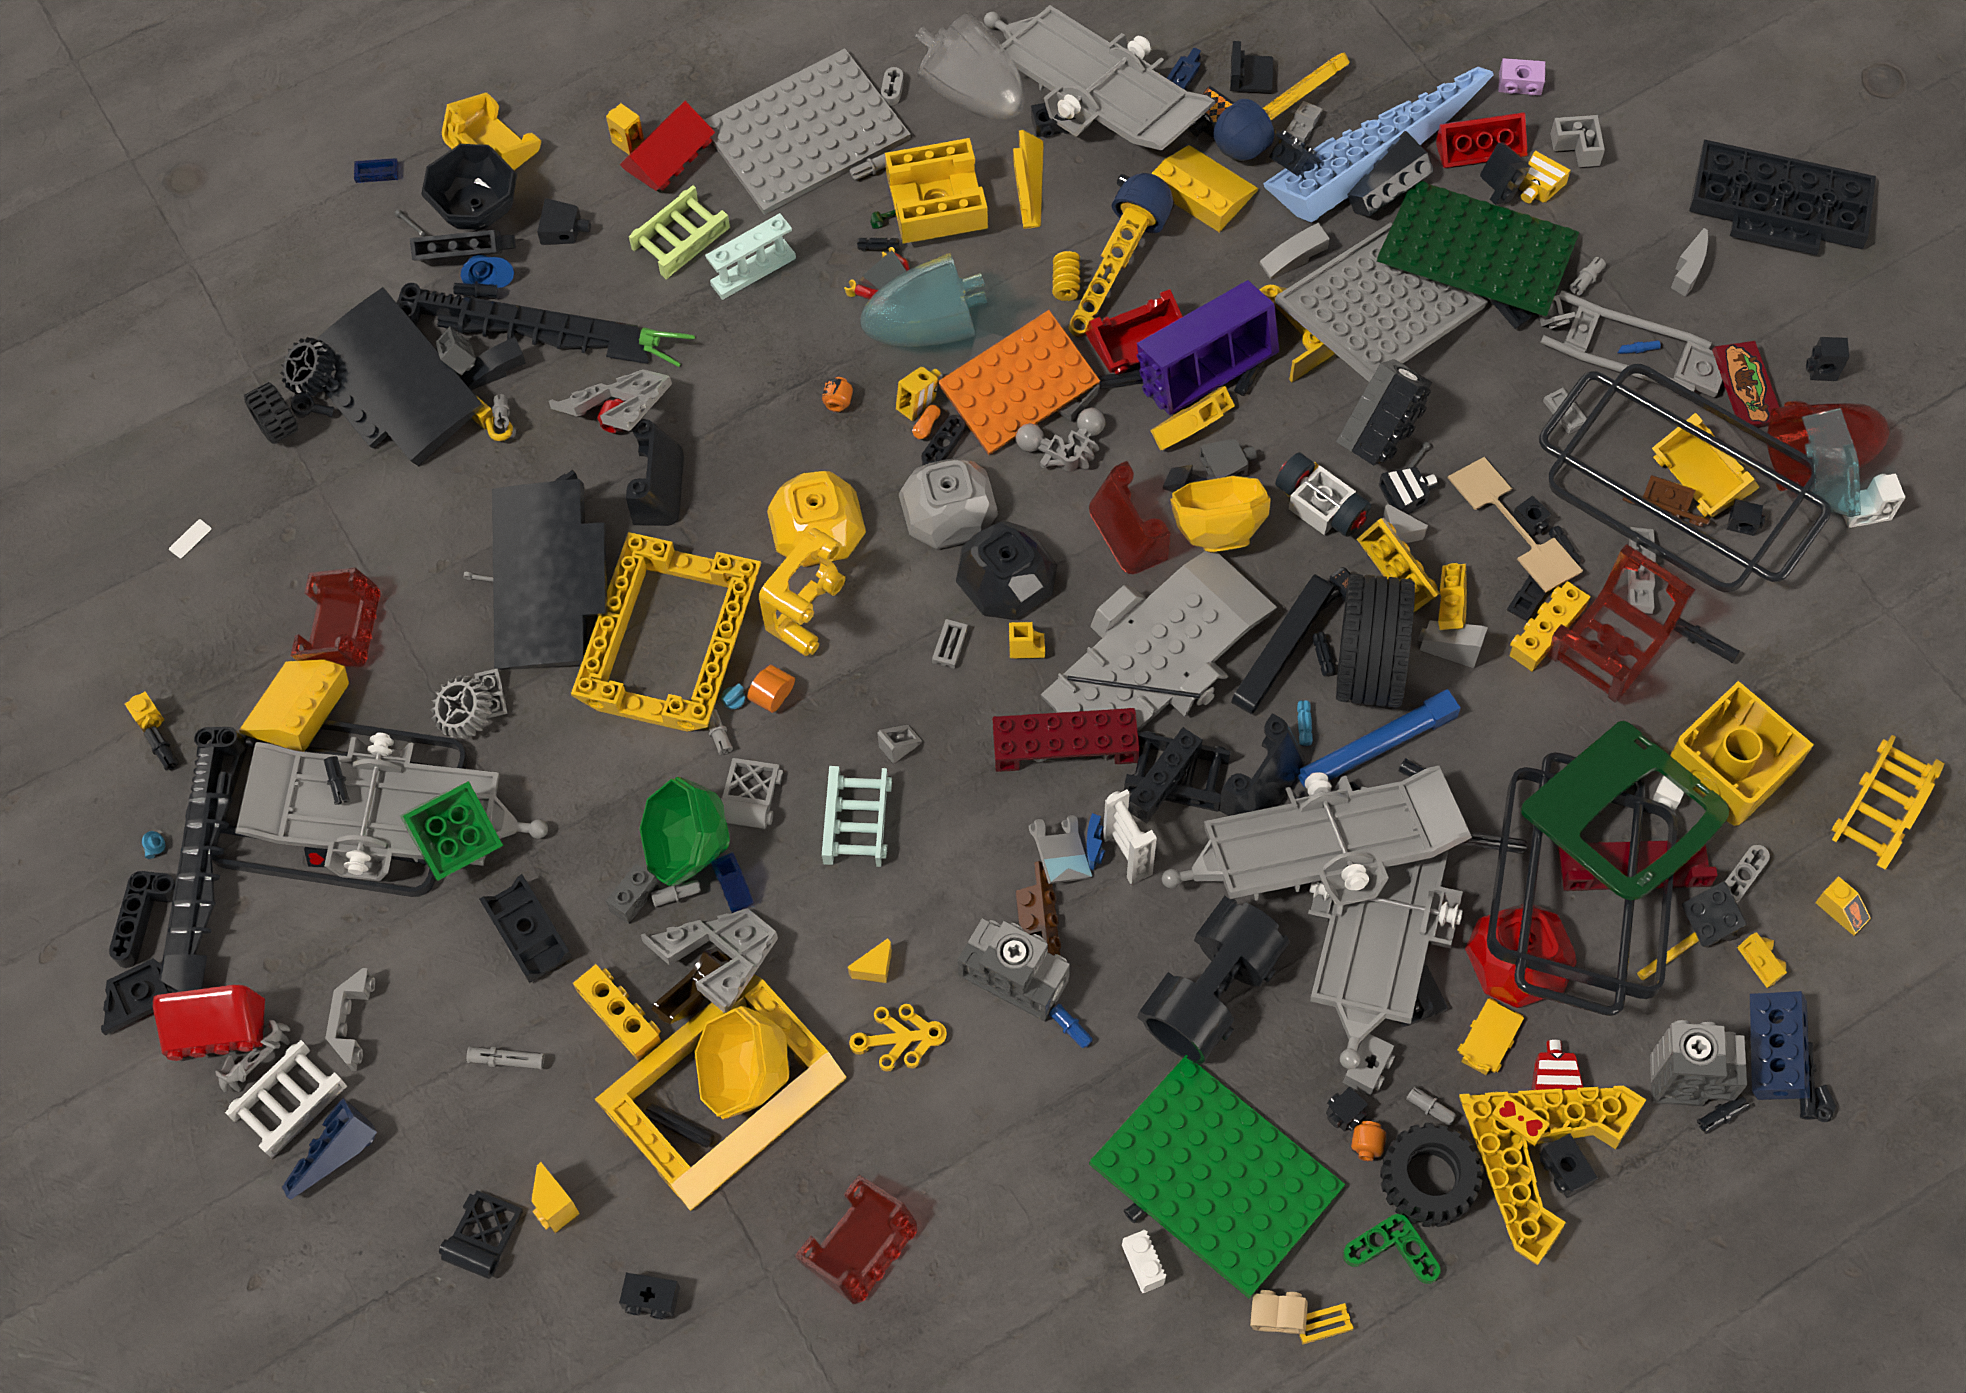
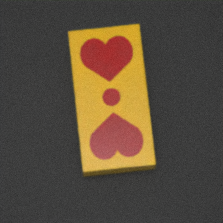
M1507 1094L1491 1115V1117L1534 1146L1550 1125L1549 1122Z

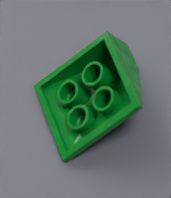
M469 781L399 815L437 881L503 846Z

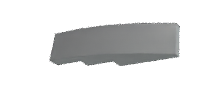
M1630 527L1631 530L1655 543L1654 529ZM1629 539L1628 551L1629 611L1652 614L1654 610L1653 590L1655 586L1654 566L1656 556L1655 553Z

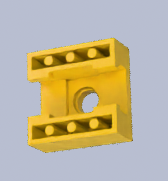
M970 138L885 153L886 174L903 244L988 228L987 204L983 188L978 186L974 167L975 156Z

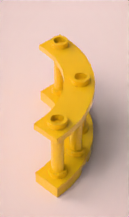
M1893 735L1890 736L1888 741L1883 739L1876 750L1880 754L1871 772L1866 771L1859 782L1862 785L1861 790L1843 820L1838 818L1831 831L1835 832L1832 838L1833 841L1837 842L1840 835L1844 834L1876 852V856L1879 857L1877 865L1885 870L1902 844L1901 841L1905 836L1902 833L1905 827L1909 830L1911 829L1935 786L1934 780L1940 776L1945 764L1935 759L1932 765L1929 763L1926 765L1894 748L1892 745L1896 737ZM1889 755L1920 772L1921 777L1885 759L1886 756ZM1880 767L1914 785V789L1918 790L1915 797H1907L1874 779ZM1870 787L1903 805L1904 809L1907 810L1903 819L1895 820L1862 802L1861 800L1868 788ZM1855 810L1891 828L1890 831L1894 834L1888 844H1880L1847 825Z

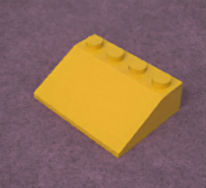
M1190 145L1164 159L1152 172L1153 175L1160 177L1167 183L1175 205L1219 233L1258 191L1256 186Z
M1385 518L1379 519L1357 538V541L1383 576H1386L1387 579L1389 577L1399 578V581L1402 578L1411 579L1415 582L1414 612L1440 594L1436 583L1428 578L1424 572L1423 565L1414 559L1410 553L1409 546L1400 540L1396 534L1395 527L1387 522Z
M326 660L285 662L239 729V733L287 749L305 752L349 685L345 666Z

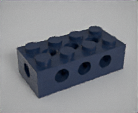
M1802 991L1750 994L1752 1092L1757 1100L1810 1098L1807 1001ZM1783 1019L1782 1022L1775 1024L1777 1020ZM1784 1043L1782 1047L1775 1048L1778 1044ZM1785 1067L1783 1071L1776 1072L1779 1068Z

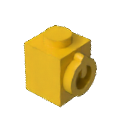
M145 691L133 696L130 701L125 703V706L143 732L149 727L156 726L158 728L164 721V718Z

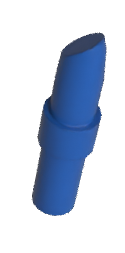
M1642 341L1622 345L1617 353H1642L1644 351L1660 349V341Z

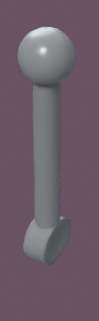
M464 572L463 578L466 580L476 579L493 582V577L474 575L470 572Z

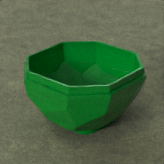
M676 777L675 779H670L647 798L640 825V834L647 870L661 882L666 883L668 886H675L690 879L728 848L730 837L724 805L721 798L712 790L688 779Z

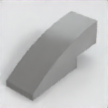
M1317 223L1282 243L1260 261V265L1271 280L1308 263L1309 257L1328 249L1329 237L1320 224Z
M1705 228L1683 252L1676 266V270L1679 272L1676 274L1671 288L1685 297L1694 286L1706 256L1708 230Z

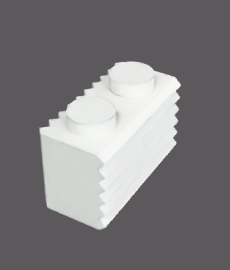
M1146 1230L1125 1237L1122 1240L1123 1250L1142 1293L1163 1286L1166 1279V1274H1164L1162 1265L1159 1264L1160 1260L1157 1259L1158 1255L1155 1254L1156 1250L1153 1249L1154 1246L1151 1245L1152 1241L1149 1240L1150 1236L1147 1235L1148 1231Z

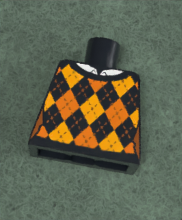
M1209 85L1202 95L1212 98L1216 104L1189 127L1190 132L1194 136H1198L1204 131L1209 136L1214 137V127L1219 116L1225 109L1234 104V102Z

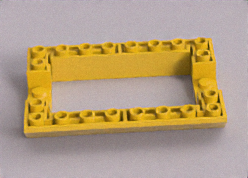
M628 532L607 591L608 615L598 616L571 696L599 712L686 732L708 727L761 566V561L716 552L714 559L674 551L671 541ZM647 570L728 588L691 698L692 701L684 700L681 696L668 694L666 701L626 692L623 683L608 682Z
M755 974L731 1010L740 1006L746 1007L747 1001L752 1010L759 1012L777 1024L785 1033L787 1046L794 1053L796 1061L804 1069L807 1068V1070L695 1165L690 1167L633 1100L697 1048L706 1022L725 1014L712 1002L595 1098L598 1105L623 1134L632 1140L656 1168L660 1177L690 1211L846 1079V1076L827 1049L767 983Z

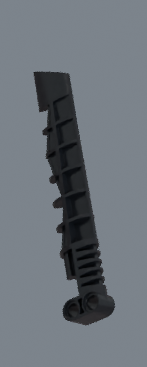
M416 283L405 284L401 288L397 300L398 305L406 314H409V318L416 326L422 313L438 316V327H451L454 330H458L460 334H464V332H482V336L487 338L492 331H508L507 340L514 337L516 332L532 338V345H536L540 341L557 349L582 348L581 353H586L587 348L608 347L606 357L649 363L646 351H644V345L639 344L640 331L638 325L468 296L462 298L461 295L454 297L453 294L447 296L444 292L438 294L437 291L430 293L429 290L420 289Z
M204 727L199 729L194 736V742L198 746L196 753L198 759L195 761L197 768L193 771L196 776L192 778L194 784L191 786V790L193 793L189 795L159 978L160 981L179 992L198 990L203 987L207 956L196 955L203 934L211 933L212 930L211 928H206L216 905L213 881L220 880V875L213 874L212 856L224 854V848L215 847L214 844L220 829H226L229 826V823L224 821L229 805L233 802V796H230L234 775L221 772L223 756L239 755L247 746L245 738L233 727Z

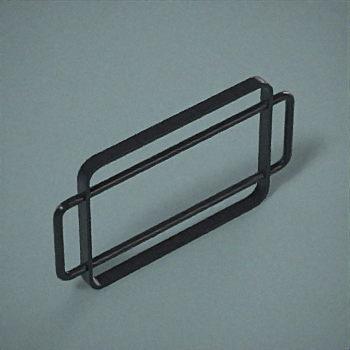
M1643 364L1627 366L1621 371L1616 380L1598 371L1585 373L1572 388L1539 435L1541 448L1558 458L1549 472V487L1556 496L1721 592L1738 590L1752 572L1770 582H1780L1786 579L1831 515L1829 503L1824 498L1810 491L1816 481L1817 466L1809 456ZM1632 374L1647 376L1805 465L1811 472V478L1804 487L1624 386L1622 383ZM1596 380L1609 387L1564 451L1549 443V435L1589 381ZM1616 392L1798 494L1752 561L1570 455ZM1566 463L1746 569L1736 581L1732 583L1720 582L1563 490L1555 484L1553 479L1562 465ZM1804 498L1820 507V516L1780 572L1773 573L1758 565Z
M325 720L320 729L366 736L385 733L393 740L453 748L460 752L457 768L466 769L468 757L463 745L452 738ZM241 734L245 738L247 746L241 754L234 756L229 772L234 775L230 796H233L247 747L254 748L256 742L272 743ZM310 746L305 750V752L338 756L348 755V752ZM410 761V763H413V764L432 765V764H425V763H418V762H412V761ZM229 825L226 829H220L214 846L217 847L221 834L253 837L235 833L237 826ZM216 855L212 856V861L224 869L408 897H420L427 894L436 881L430 869L426 880L417 887H404L221 859ZM391 856L393 860L427 865L424 859H418V862H415L413 858Z
M1553 752L1543 758L1541 770L1530 767L1519 768L1514 772L1508 785L1487 934V947L1497 959L1516 965L1515 983L1523 992L1594 1013L1613 1016L1623 1010L1626 995L1639 999L1653 998L1664 983L1674 874L1664 881L1654 986L1648 987L1627 982L1635 900H1624L1617 979L1528 954L1543 832L1536 826L1533 827L1518 951L1503 947L1496 938L1516 782L1519 780L1537 782L1540 789L1556 775L1550 773L1553 762L1568 765L1576 758L1571 755ZM1642 778L1634 783L1635 795L1622 792L1611 802L1633 808L1627 877L1635 876L1638 871L1643 811L1660 816L1666 821L1668 825L1667 851L1677 841V815L1669 806L1645 798V783ZM1529 968L1615 992L1614 1004L1608 1006L1531 985L1525 980V969Z

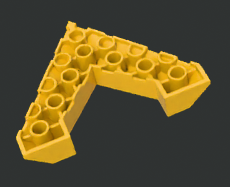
M1624 1085L1613 1086V1088L1586 1087L1577 1088V1090L1548 1089L1518 1091V1093L1491 1092L1485 1093V1095L1459 1094L1514 1250L1537 1266L1556 1241L1566 1222L1543 1208L1536 1185L1537 1181L1527 1149L1532 1144L1491 1117V1115L1507 1094L1550 1123L1537 1144L1554 1142L1570 1133L1573 1138L1593 1135L1616 1149L1646 1102L1645 1098Z

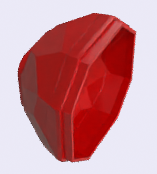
M1524 904L1501 910L1498 914L1496 938L1503 947L1510 950L1518 951ZM1534 904L1529 938L1531 945L1528 946V954L1575 967L1577 963L1576 954L1558 914ZM1490 915L1479 918L1465 950L1484 994L1515 1008L1544 1000L1543 998L1529 995L1518 988L1514 978L1515 964L1499 960L1491 954L1487 947ZM1529 968L1525 969V980L1529 984L1564 993L1569 979Z

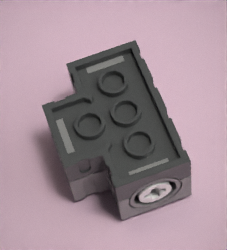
M983 918L957 959L959 977L968 980L1046 1022L1050 1011L1054 1008L1069 982L1070 964L1067 963L1064 957L1058 954L1054 956L1049 954L1048 944L1039 935H1030L1015 923L1009 924L1003 921L1000 925L993 920L986 921Z
M1678 1020L1671 1023L1670 1028L1666 1030L1659 1044L1655 1046L1650 1054L1652 1103L1703 1106L1708 1099L1735 1101L1747 1086L1744 1036L1736 1035L1734 1032H1725L1724 1026H1716L1714 1022L1690 1024L1689 1021Z

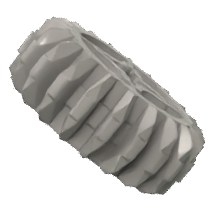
M456 676L455 679L448 678V685L441 684V692L435 691L438 696L437 699L431 700L435 704V707L430 709L435 714L431 719L436 722L435 727L446 736L454 739H467L468 736H476V730L483 731L482 724L489 723L486 717L492 714L488 710L489 707L493 706V703L489 701L492 695L487 692L488 688L476 678L473 679L470 676Z

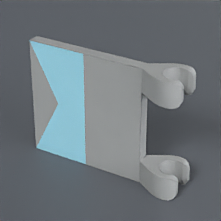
M1068 816L1067 820L1062 821V828L1067 834L1045 836V823L1042 819H1037L1033 824L1029 825V831L1035 838L1049 884L1090 879L1092 877L1078 833V820L1076 816Z

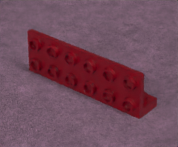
M1135 708L994 716L992 718L996 772L1019 771V760L1114 755V764L1138 762L1139 743Z
M1668 840L1640 841L1637 874L1667 852ZM1630 842L1587 843L1622 874L1627 876ZM1706 844L1674 873L1673 888L1711 887L1717 877L1716 867H1709ZM1558 846L1564 891L1610 890ZM1664 882L1661 883V884H1660L1659 886H1657L1656 888H1663V887H1664Z

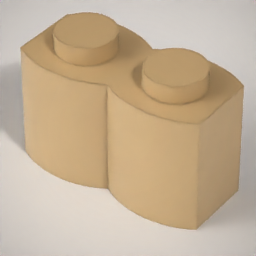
M1261 1290L1260 1294H1253L1250 1326L1253 1330L1305 1334L1308 1302L1306 1298L1302 1297V1294L1297 1292H1287L1286 1296H1277L1274 1291Z

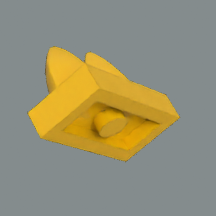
M1756 932L1745 939L1737 948L1766 988H1768L1787 973L1786 962L1777 959L1771 952L1774 947V940L1760 937Z

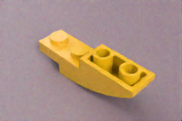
M1223 386L1189 408L1182 409L1150 431L1159 449L1163 450L1224 416L1223 413L1235 405L1226 387Z
M1451 563L1442 566L1439 630L1463 628L1464 624H1466V564Z

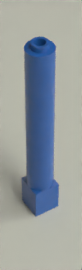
M1446 689L1423 701L1422 706L1301 768L1300 775L1298 776L1303 787H1305L1307 777L1313 773L1320 772L1325 773L1328 776V781L1430 728L1435 730L1456 719L1461 707L1450 691Z

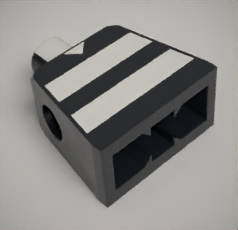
M1416 467L1382 473L1379 481V487L1388 504L1406 514H1410L1426 505L1430 497V489L1438 486L1434 474L1422 477Z

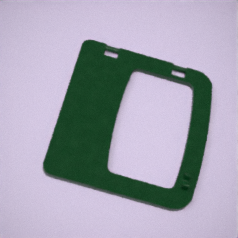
M1619 721L1524 801L1521 806V813L1616 895L1627 900H1637L1655 889L1687 863L1726 822L1729 816V808L1722 797L1713 790L1708 789L1700 782L1701 780L1659 746L1644 737L1632 724L1626 721ZM1639 739L1648 748L1642 749L1635 741ZM1652 771H1658L1702 806L1705 813L1688 833L1659 859L1635 876L1627 877L1580 838V833L1609 803L1627 788ZM1698 787L1706 796L1704 798L1701 797L1693 789Z

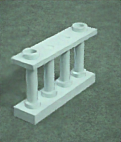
M780 213L705 255L716 272H719V275L711 279L710 283L722 300L796 259L795 252L783 239V235L791 232L792 228ZM775 241V244L764 249V246ZM756 251V255L746 260V256ZM735 262L738 263V265L727 270L728 266L734 264Z
M829 766L822 846L823 864L833 865L834 856H838V854L875 856L876 867H881L882 858L886 859L887 844H883L887 792L892 790V777H888L887 768H882L881 779L844 778V775H840L839 766ZM844 787L880 789V801L842 800V797H839V789L843 790ZM842 809L879 811L878 824L841 822L840 819H837V812H842ZM840 832L877 833L876 846L843 845L835 842V836L840 834Z

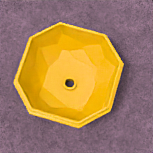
M830 471L803 473L785 482L778 489L767 510L776 552L785 557L789 556L805 536L812 541L815 539L809 533L813 528H817L841 543V549L833 561L848 558L866 533L856 491L850 484ZM809 555L801 566L808 567L821 564L822 562H820L819 558L814 560Z
M1239 476L1189 483L1173 492L1170 499L1178 529L1192 545L1203 547L1208 552L1241 548L1249 545V538L1254 535L1269 516L1270 497L1259 479Z
M744 1006L735 1008L706 1022L695 1050L700 1099L717 1116L722 1119H728L759 1107L780 1087L787 1083L789 1079L787 1039L785 1033L777 1024L759 1012Z

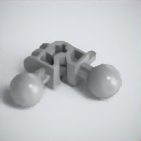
M1084 409L1077 418L1079 430L1078 432L1071 431L1068 436V444L1064 445L1063 439L1057 435H1054L1052 440L1045 438L1042 429L1036 424L1031 423L1025 424L1018 429L1016 442L1023 451L1033 452L1039 449L1045 452L1044 457L1040 461L1042 468L1057 465L1068 472L1074 471L1078 467L1088 469V462L1093 461L1095 457L1093 453L1099 451V446L1089 438L1090 436L1098 435L1104 429L1106 424L1105 418L1098 409Z

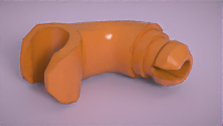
M929 405L914 425L912 433L916 438L924 439L929 437L934 421L941 414L938 406Z

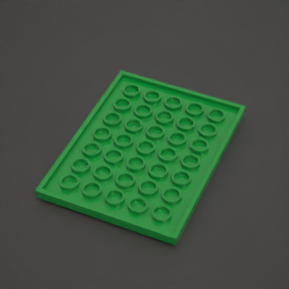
M1187 1055L1184 1056L1089 1161V1165L1248 1299L1252 1297L1345 1186L1340 1179L1201 1066L1187 1059Z

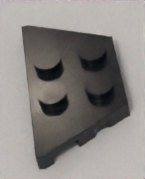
M154 958L106 981L105 992L107 997L103 1007L105 1012L104 1025H101V1031L104 1035H108L153 1013L154 996L179 992L159 980L162 964Z

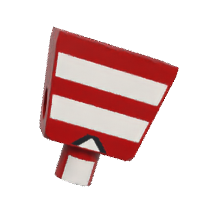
M1560 1040L1547 1041V1052L1539 1053L1535 1059L1531 1090H1577V1088H1583L1576 1055L1574 1053H1562V1041Z

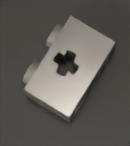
M1368 1034L1357 1051L1360 1055L1359 1065L1354 1069H1348L1343 1083L1368 1096H1371L1374 1089L1379 1091L1385 1078L1381 1076L1384 1067L1390 1068L1395 1058V1055L1391 1054L1394 1045ZM1369 1062L1374 1064L1373 1069L1367 1067Z

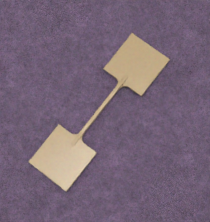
M1485 457L1448 476L1451 483L1474 510L1487 503L1495 504L1528 542L1531 550L1518 557L1517 560L1545 593L1583 572L1555 538L1544 544L1537 545L1502 505L1498 498L1511 491L1512 488Z

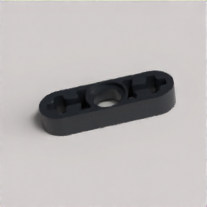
M951 415L945 420L921 455L922 466L946 460L966 430L965 421L960 415ZM956 424H959V427H955L952 431L951 425L955 426ZM940 439H947L950 444L946 447H941L937 442ZM935 455L936 461L932 460L931 462H928V458L932 459Z

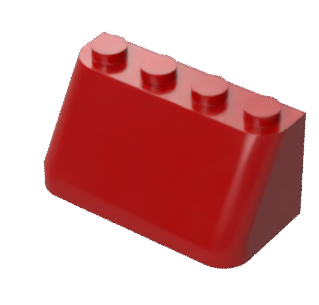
M685 100L619 165L653 190L657 191L660 189L663 191L671 183L668 179L672 175L677 177L685 169L682 165L686 161L691 163L699 155L696 151L700 147L705 149L713 141L710 137L715 131Z
M220 986L161 994L153 998V1011L161 1051L168 1060L179 1061L186 1056L202 1058L209 1053L225 1055L229 1054V1051L232 1050L248 1052L252 1051L253 1048L263 1047L261 1041L263 1040L265 998L247 986Z

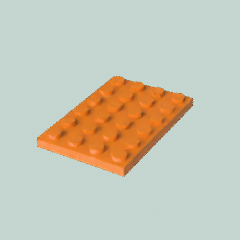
M1050 310L938 381L941 389L988 455L1015 439L1017 431L1021 426L1029 423L1038 424L1100 383L1099 378Z

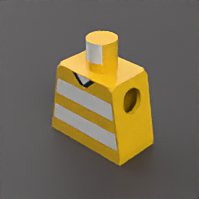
M1535 151L1528 163L1531 168L1519 187L1523 191L1521 199L1526 203H1532L1534 199L1547 202L1566 185L1571 170Z
M919 367L898 382L896 410L913 421L936 398L938 381L943 378L941 372L937 369H933L930 372L924 367Z

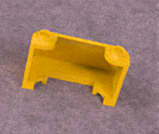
M487 92L447 104L442 127V138L451 149L459 144L489 145L515 170L539 151L542 140L533 133H526L521 140L497 118L499 105Z
M1694 413L1686 420L1713 435L1712 431L1707 428L1697 413ZM1679 427L1652 448L1656 454L1653 458L1661 467L1666 465L1682 485L1696 489L1693 498L1699 503L1696 508L1704 517L1708 515L1711 518L1731 507L1736 499L1742 500L1759 488L1755 479L1734 458Z

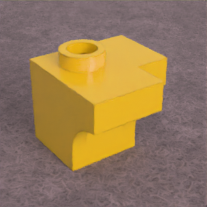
M1033 622L1009 623L1010 658H1045L1044 633L1036 632L1033 629Z

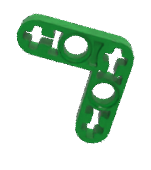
M1401 1214L1390 1216L1349 1242L1343 1251L1344 1261L1352 1267H1358L1392 1245H1395L1420 1282L1431 1284L1437 1280L1440 1274L1438 1262L1410 1221ZM1394 1221L1397 1224L1402 1223L1404 1225L1401 1233L1399 1230H1395L1388 1237L1387 1231L1392 1229ZM1372 1234H1379L1382 1236L1384 1243L1380 1247H1374L1370 1244L1369 1237ZM1363 1240L1367 1249L1360 1253L1359 1260L1356 1257L1350 1258L1351 1248L1355 1251L1359 1250L1363 1246L1361 1242ZM1410 1242L1416 1243L1420 1248V1253L1415 1256L1408 1254L1406 1244ZM1423 1255L1426 1256V1258H1424L1423 1260L1425 1266L1427 1268H1430L1432 1266L1434 1269L1432 1272V1277L1429 1274H1422L1424 1266L1421 1262H1419L1417 1265L1414 1263L1415 1261H1418Z

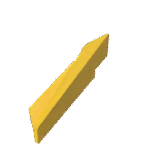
M1019 130L1020 148H1013V164L1023 229L1037 228L1041 226L1044 143L1040 138L1024 130Z

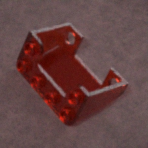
M356 567L309 573L304 594L317 603L310 641L308 642L299 634L295 635L290 656L297 661L326 660L342 666L363 667L368 659L369 645L381 596L380 589ZM314 582H315L316 585H317V593H316V594H315L314 591H313V584H314ZM300 644L304 650L299 651Z
M858 1175L843 1194L851 1204V1208L824 1242L819 1245L816 1239L810 1236L795 1254V1258L799 1263L852 1304H858L867 1298L869 1291L875 1283L882 1279L886 1269L899 1257L901 1250L917 1233V1222L905 1204L861 1175ZM861 1186L860 1192L854 1197L856 1189ZM812 1247L810 1255L805 1257L807 1251Z

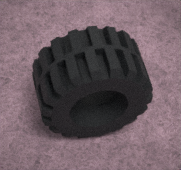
M267 382L244 395L249 412L269 442L276 444L298 431V424L294 415L273 384Z

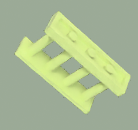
M693 185L689 189L684 190L679 197L644 225L635 229L629 236L633 251L643 246L659 260L660 274L665 279L669 278L730 228L728 215L723 210L717 215H712L697 202V191ZM691 207L707 223L697 228L681 214ZM673 220L691 234L684 241L678 239L666 228ZM659 233L675 248L668 254H665L649 239Z

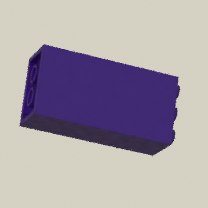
M1247 280L1138 342L1137 358L1141 366L1139 372L1143 379L1144 385L1142 389L1147 397H1151L1159 409H1163L1169 415H1172L1279 352L1274 303Z

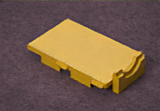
M1491 998L1487 999L1477 1020H1473L1470 1025L1472 1029L1464 1044L1461 1043L1457 1049L1459 1054L1464 1056L1461 1062L1484 1075H1487L1489 1070L1498 1073L1502 1066L1500 1062L1508 1048L1511 1049L1514 1043L1513 1038L1524 1019L1523 1015L1518 1012L1514 1013Z

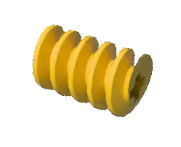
M1064 251L1058 253L1053 258L1052 294L1058 300L1071 301L1078 298L1077 292L1080 290V255L1076 252Z

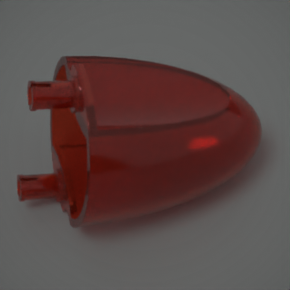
M1796 400L1785 402L1784 407L1771 410V419L1767 432L1769 435L1809 456L1817 466L1815 482L1819 483L1850 474L1870 463L1886 446L1890 435V428L1886 418L1878 410L1866 404L1809 405ZM1767 444L1769 457L1775 471L1804 487L1811 478L1810 470L1805 465ZM1776 483V487L1779 491L1788 490L1782 485Z

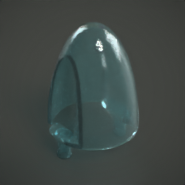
M951 253L921 263L892 279L869 299L861 313V328L868 337L875 341L901 347L934 346L975 337L969 308L987 304L984 290L966 296L965 294L967 291L985 287L981 272L961 279L958 276Z

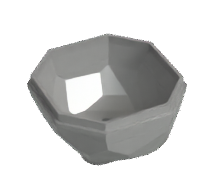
M946 459L920 466L909 476L899 493L909 535L937 550L965 544L976 533L990 527L998 515L986 470L974 461L967 459Z

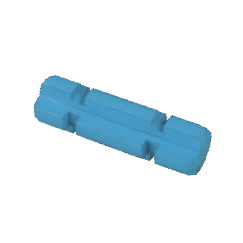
M1301 700L1297 705L1299 744L1301 746H1309L1313 741L1311 733V704L1307 700Z

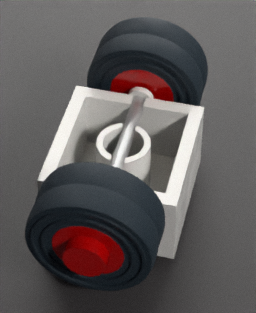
M1296 453L1284 463L1275 482L1279 489L1291 496L1289 510L1323 535L1333 527L1342 535L1349 537L1365 523L1371 509L1370 502L1363 499L1355 490L1320 465L1313 472L1315 463L1302 453Z

